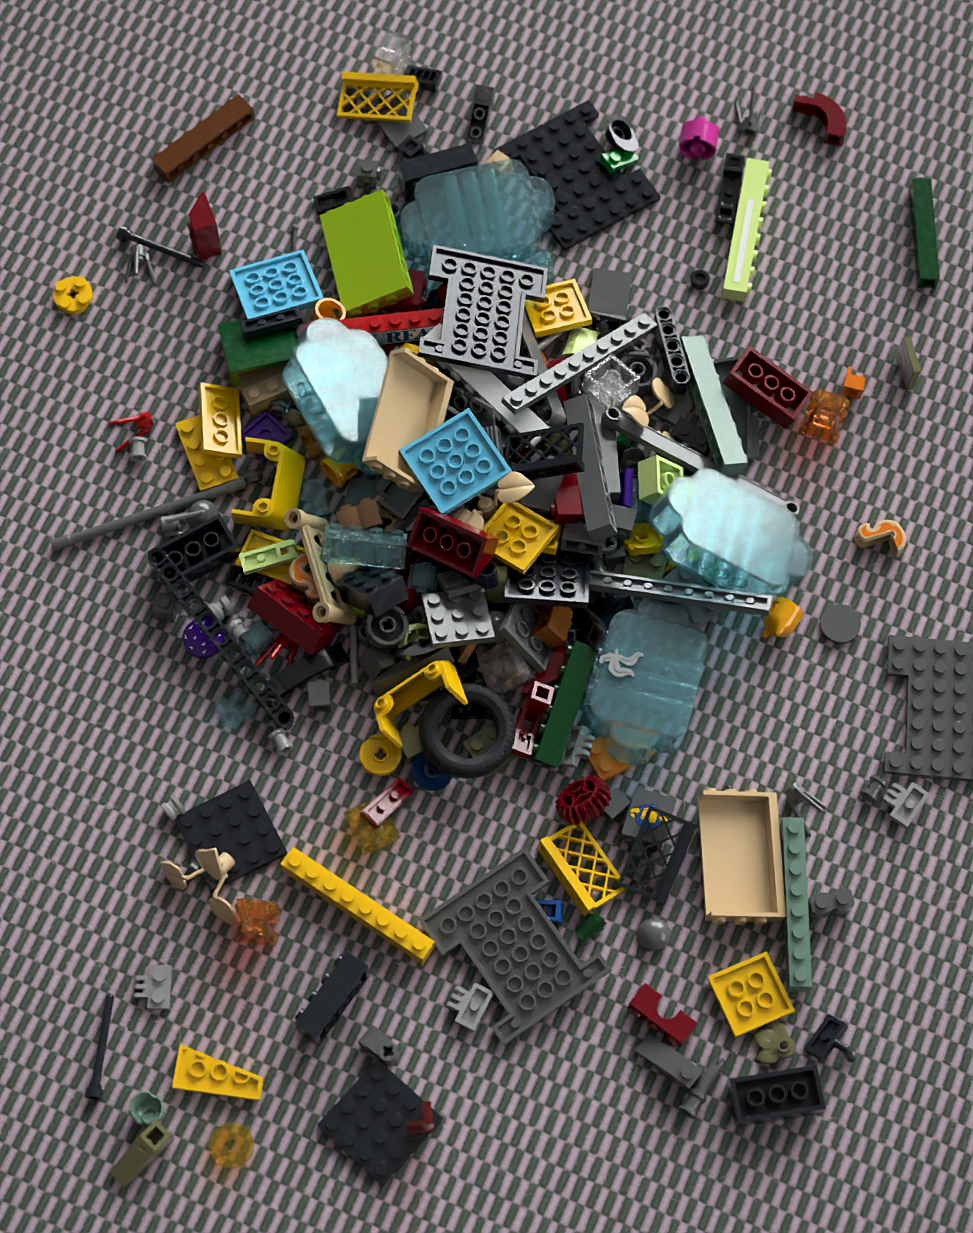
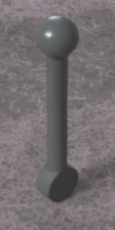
M294 224L291 227L293 231L292 252H296L297 231L299 230L298 225Z

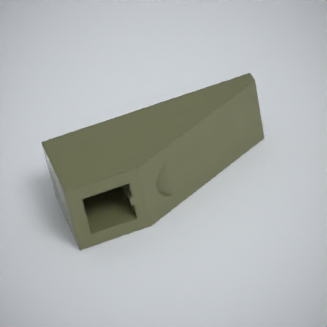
M155 1120L135 1140L109 1172L126 1188L175 1139Z

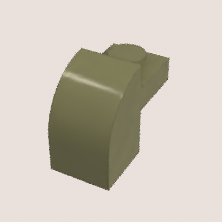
M493 557L491 562L496 565L499 583L493 589H485L486 602L504 603L507 564Z
M411 721L406 723L400 732L403 745L401 751L408 765L413 763L416 756L423 752L419 740V723L417 727H414Z

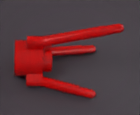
M148 411L137 416L108 422V425H115L134 421L136 428L142 429V431L133 437H141L149 433V428L154 426ZM129 440L116 448L115 452L117 453L127 447Z
M279 634L276 640L254 664L257 667L274 648L275 650L270 659H274L281 648L289 650L291 647L287 666H289L293 662L298 645L284 634Z

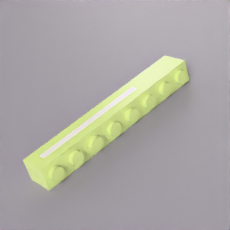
M747 158L721 298L744 302L746 295H750L752 284L748 283L749 278L753 279L755 267H751V264L756 262L757 250H754V247L759 245L760 234H757V230L762 228L763 223L760 213L765 211L766 202L763 201V197H767L769 186L765 184L766 181H770L772 172L771 169H768L769 161Z

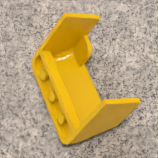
M246 437L247 452L264 454L267 460L278 462L271 499L260 498L256 500L252 512L232 509L233 523L282 531L290 530L291 528L287 527L284 518L289 509H298L306 466L305 459L301 454L279 442Z
M448 660L434 661L375 701L374 712L380 731L398 748L403 747L394 717L443 684L463 705L468 704L455 666Z

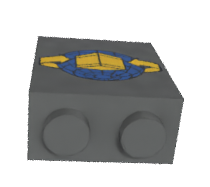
M636 787L620 839L624 840V843L633 846L649 805L673 814L677 799ZM651 812L649 822L652 827L664 823L660 814ZM664 816L665 821L671 820L670 818ZM648 823L646 824L644 831L650 829ZM665 825L653 830L657 841L665 839L667 833ZM651 831L642 834L641 842L643 847L656 843ZM657 845L645 849L649 852L659 851Z

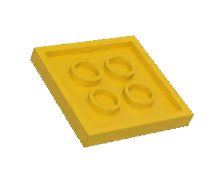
M575 279L547 285L543 303L525 299L524 310L536 338L592 324V318Z
M513 502L509 504L503 503L486 523L482 531L500 538L493 557L518 572L525 574L558 533L559 526L520 503Z
M767 951L707 977L734 1038L795 1012Z

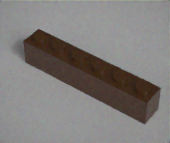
M239 94L234 98H230L226 104L215 109L206 119L200 120L195 127L187 130L179 139L172 141L161 152H157L151 159L153 169L167 183H170L255 119L253 107Z

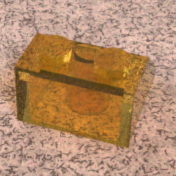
M371 802L362 803L343 812L344 820L362 856L401 838L391 816L374 829L359 815Z

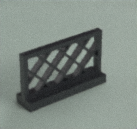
M581 422L507 435L505 461L512 472H519L528 480L585 472V464L582 461L584 424ZM578 430L577 435L572 440L567 437L572 431ZM553 434H560L553 443L548 440ZM534 437H541V440L534 447L530 444ZM566 439L569 443L561 451L557 446ZM513 441H523L516 449L512 448ZM547 442L550 447L542 454L538 450ZM528 445L531 450L523 457L519 453ZM573 446L577 448L576 455H566ZM554 449L559 452L555 458H547ZM535 453L540 455L535 462L528 461ZM516 456L521 458L517 465H511V461Z
M649 805L617 885L665 905L698 824ZM651 812L660 814L664 823L652 827L649 822ZM664 816L670 818L671 820L665 821ZM673 821L682 823L681 832L672 836L667 824ZM648 823L650 829L644 831L645 826ZM665 825L669 837L657 841L653 830ZM651 831L656 843L643 847L641 836ZM679 836L675 844L673 838ZM671 839L674 849L672 853L663 855L659 844ZM640 843L641 849L636 850L638 844ZM657 845L661 857L649 861L645 849ZM643 851L647 863L635 867L632 858L634 854ZM670 856V859L667 864L665 858ZM663 859L666 869L663 873L655 875L651 863ZM630 863H632L633 869L628 870ZM649 865L653 877L641 881L637 869ZM635 871L639 883L632 886L623 883L625 875ZM662 876L660 883H658L657 878ZM655 879L658 886L655 896L645 891L643 883ZM641 885L642 890L637 889L635 887Z

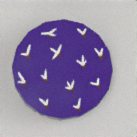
M205 619L202 622L206 627L214 623L211 619ZM193 621L189 623L184 629L182 636L186 651L192 654V656L201 659L213 657L217 654L216 649ZM216 636L215 641L218 643L224 642V636Z

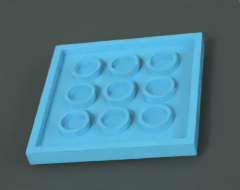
M304 250L229 270L247 319L296 306L301 311L315 307L319 300L324 299Z
M469 408L399 450L441 514H448L498 483L499 479L512 472Z

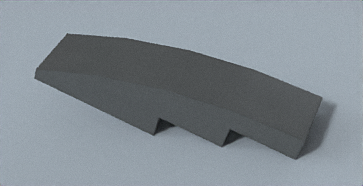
M448 647L437 648L428 654L417 655L408 662L401 660L370 681L369 684L377 698H379L430 663L441 660H448L453 663L455 660Z

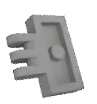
M572 727L559 765L562 768L578 767L580 758H588L590 756V752L586 750H591L593 745L588 742H594L595 737L587 735L589 731L587 727Z
M913 782L907 790L897 783H893L891 786L893 790L889 789L887 792L888 796H884L882 801L893 808L889 818L907 829L930 793Z
M150 965L149 976H134V981L143 982V984H134V990H142V993H133L134 999H148V1010H170L172 965Z
M477 983L473 984L470 992L456 986L454 990L460 993L461 996L452 993L450 998L456 1001L457 1004L448 1001L446 1006L459 1012L455 1019L456 1024L475 1032L494 992Z

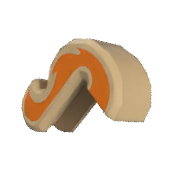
M882 520L873 529L870 528L869 523L862 524L857 529L854 538L855 543L861 548L888 541L895 558L901 555L906 544V536L903 529L892 520Z
M306 552L301 553L292 561L289 567L290 582L295 589L305 592L306 599L309 602L316 604L321 602L313 576L307 573L311 568Z

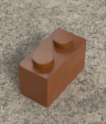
M542 605L533 634L550 649L557 645H562L567 639V633L574 612L569 607Z

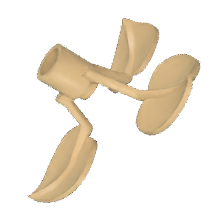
M655 378L652 381L653 393L660 401L650 411L646 412L644 402L636 395L629 397L621 408V411L627 413L641 427L648 426V416L663 404L667 409L672 408L674 405L673 393L670 391L669 386L660 378ZM667 431L661 433L674 440V438Z
M510 472L498 480L499 489L495 490L494 501L489 497H482L479 494L477 495L479 498L477 504L479 510L473 509L470 512L468 509H460L453 517L482 530L484 527L483 517L491 519L498 510V499L506 504L516 502L528 495L535 488V485L521 473Z
M217 848L197 850L195 857L202 868L188 876L183 875L182 870L171 862L162 861L160 863L169 882L181 890L187 888V880L204 871H207L214 879L220 880L212 895L213 898L208 900L209 906L213 913L223 922L234 926L241 924L231 905L223 898L218 897V892L224 880L228 877L227 872L235 865V861L228 853L223 852L218 857Z

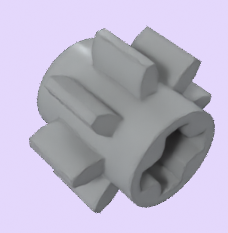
M642 338L627 347L626 353L640 351L649 354L648 351H650L651 345H646L647 338Z

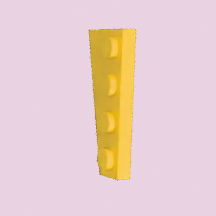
M180 1044L172 1084L173 1089L261 1101L263 1077Z

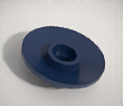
M424 752L418 754L412 763L413 779L418 786L425 790L437 791L443 789L450 783L453 777L437 769L428 760ZM434 768L436 770V773L434 775L429 774L428 769Z

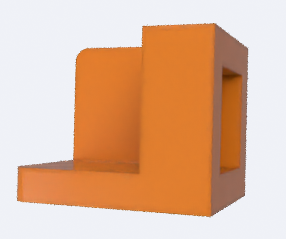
M849 366L841 395L860 400L865 385V378L851 374L852 367Z

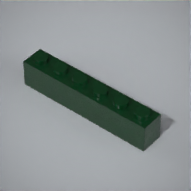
M578 641L567 645L564 652L566 657L565 663L560 665L557 676H560L558 683L553 685L554 691L551 705L544 714L546 715L544 723H540L537 734L540 736L537 743L534 742L532 761L554 769L559 767L598 653L591 646Z

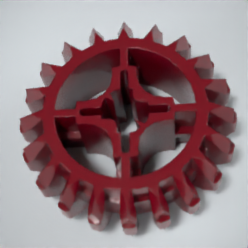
M588 775L586 778L582 776L579 780L575 779L573 783L568 784L566 788L562 789V793L557 795L558 799L555 801L556 811L560 818L569 825L575 824L578 826L580 823L586 824L587 821H592L593 818L599 817L601 812H605V807L609 806V801L612 799L610 788L597 775L593 777Z

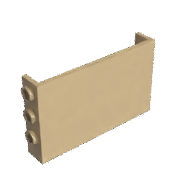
M400 348L390 352L362 462L368 465L371 470L381 473L385 479L397 483L398 487L406 489L411 493L425 490L399 450L444 423L454 381L442 374L438 368L426 363L423 358L413 354L408 348Z
M716 788L704 789L697 796L705 921H712L713 924H724L726 921H733V924L736 925L746 924V922H754L755 925H764L767 922H781L786 918L777 793L757 792L755 789H748L744 792L733 788L725 789L724 791H716Z

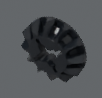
M459 647L450 651L455 660L452 664L455 666L460 678H465L478 670L479 658L474 650L466 662L467 668L458 666Z

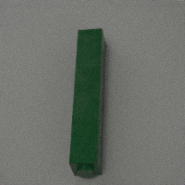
M912 178L909 186L917 288H936L940 280L932 181L931 178Z

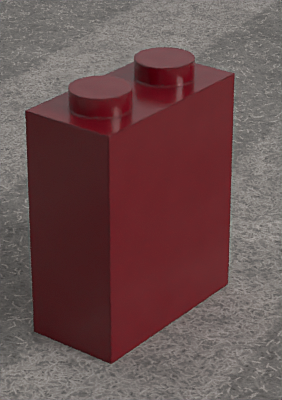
M408 269L414 295L379 310L403 313L420 311L421 307L424 308L425 296H423V291H427L428 279H425V271Z

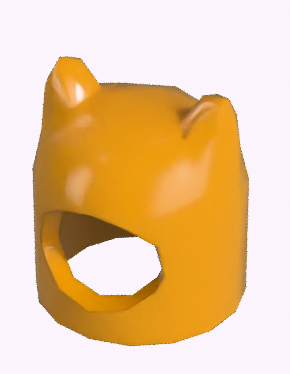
M321 299L314 307L310 323L338 320L333 312V308H337L340 311L341 318L339 320L345 319V308L335 299Z
M358 446L337 448L320 461L323 472L336 486H343L348 479L359 471Z
M776 597L772 603L769 616H764L763 618L764 630L762 636L764 638L770 635L780 638L789 636L803 618V611L789 599Z

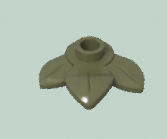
M774 1021L771 1030L763 1029L754 1034L756 1042L762 1048L757 1056V1060L762 1063H776L780 1058H789L795 1053L796 1044L789 1037L788 1029L782 1023ZM783 1043L788 1044V1048L785 1050L781 1049Z

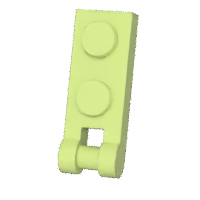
M290 539L239 554L244 574L248 575L282 564L292 563L299 555L295 551V540ZM286 550L288 554L282 555L281 551Z

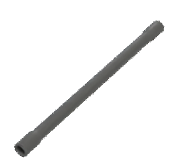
M242 477L215 488L77 533L52 539L50 543L53 551L61 550L73 544L192 506L200 500H210L247 489L246 483Z

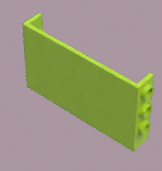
M382 189L320 215L340 301L349 319L359 318L368 313L376 312L385 306L394 305L398 301L414 295L390 199Z

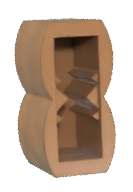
M371 497L359 501V505L352 507L351 504L341 506L340 511L336 512L345 537L384 524L375 499L371 500Z

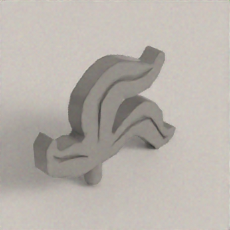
M615 649L614 654L608 653L600 656L599 664L601 666L603 662L610 663L608 672L615 678L627 676L634 678V672L629 668H621L619 662L626 667H632L644 655L641 652H636L631 657L625 658L618 654V649Z

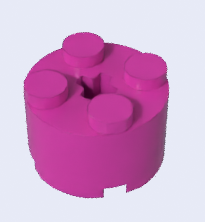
M701 116L683 123L679 140L680 153L690 159H695V156L701 157V160L712 158L717 149L719 127L706 121Z

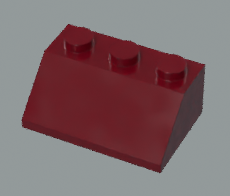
M202 192L188 214L190 222L187 223L194 255L198 254L200 260L222 254L217 223L205 192Z

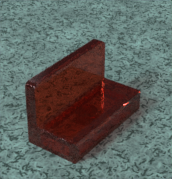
M431 1101L422 1102V1121L406 1122L407 1134L434 1131Z

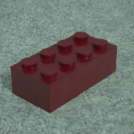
M748 346L722 382V384L784 429H787L813 394V391L751 346Z
M278 579L257 587L247 605V608L310 655L330 646L340 628L338 623L317 622L312 615L315 604L306 601L300 593L291 590L284 581Z

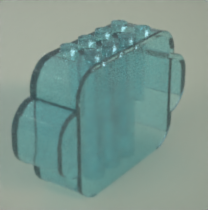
M506 159L424 177L415 187V201L406 205L400 216L405 249L416 258H427L429 267L433 244L522 262L537 253L540 247L541 234L552 226L555 198L552 187L546 180L540 177H529L527 168L521 162Z
M332 318L312 321L295 346L293 356L283 370V382L322 451L329 459L341 464L352 462L364 473L379 474V472L371 470L368 465L363 463L362 458L388 359L377 340L368 332L360 329L348 330L344 324Z
M702 468L691 478H676L652 504L649 516L650 522L655 531L663 536L662 547L667 558L677 566L721 589L769 596L772 594L781 595L787 592L811 568L813 560L812 550L809 544L799 536L800 527L794 514L776 502L713 469Z
M650 599L641 606L639 611L627 609L618 612L612 618L609 629L600 645L584 704L588 706L586 722L594 734L606 738L605 746L607 752L613 759L629 765H641L651 759L654 751L669 753L679 748L683 742L690 722L708 649V640L701 629L688 624L687 612L679 603ZM615 649H618V654L625 658L631 657L636 652H641L644 655L632 667H626L619 662L621 668H629L634 672V678L630 676L623 678L613 677L608 672L610 663L603 662L600 666V656L608 653L614 654Z

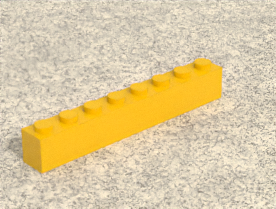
M292 847L280 863L283 872L421 965L425 963L434 950L435 941L296 848Z

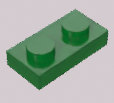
M622 148L602 154L599 159L610 173L635 165L639 160L634 152L625 151Z

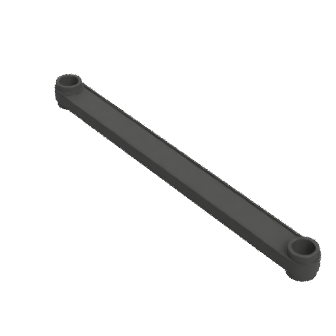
M608 407L602 414L601 424L605 428L613 429L772 513L783 522L790 523L799 514L797 503L788 501L739 474L719 476L714 461L648 426H639L631 417L621 413L616 407Z

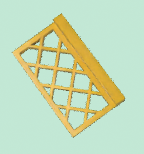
M342 72L341 79L343 83L337 111L338 118L411 123L415 94L418 92L419 87L416 76ZM347 88H355L357 91L351 97L346 95ZM368 89H372L375 93L367 99L363 93ZM386 90L392 91L393 95L386 100L381 95ZM403 92H411L410 97L405 101L399 96ZM361 96L365 101L356 107L352 101ZM379 96L383 102L374 108L370 102ZM397 97L401 103L393 109L388 103ZM349 103L354 108L349 113L343 112V108ZM368 104L372 110L367 114H362L360 110ZM384 106L390 109V112L386 115H380L378 112ZM403 107L408 110L407 116H398L396 113Z
M580 823L578 826L575 824L569 825L552 836H546L540 840L537 846L538 851L584 917L627 890L624 887L616 891L607 889L608 879L618 883L620 875L584 824ZM579 827L583 833L582 839L570 837L571 830ZM558 838L567 840L565 849L557 848L553 841ZM569 841L581 844L579 853L568 850ZM584 845L593 847L595 850L594 857L582 854ZM567 855L578 857L577 867L568 865L566 862ZM581 858L593 861L592 870L580 868ZM596 862L603 863L607 867L606 874L595 871ZM579 872L590 875L589 884L580 882L578 879ZM593 876L605 878L604 888L592 885ZM591 890L603 892L602 899L595 903L590 896Z

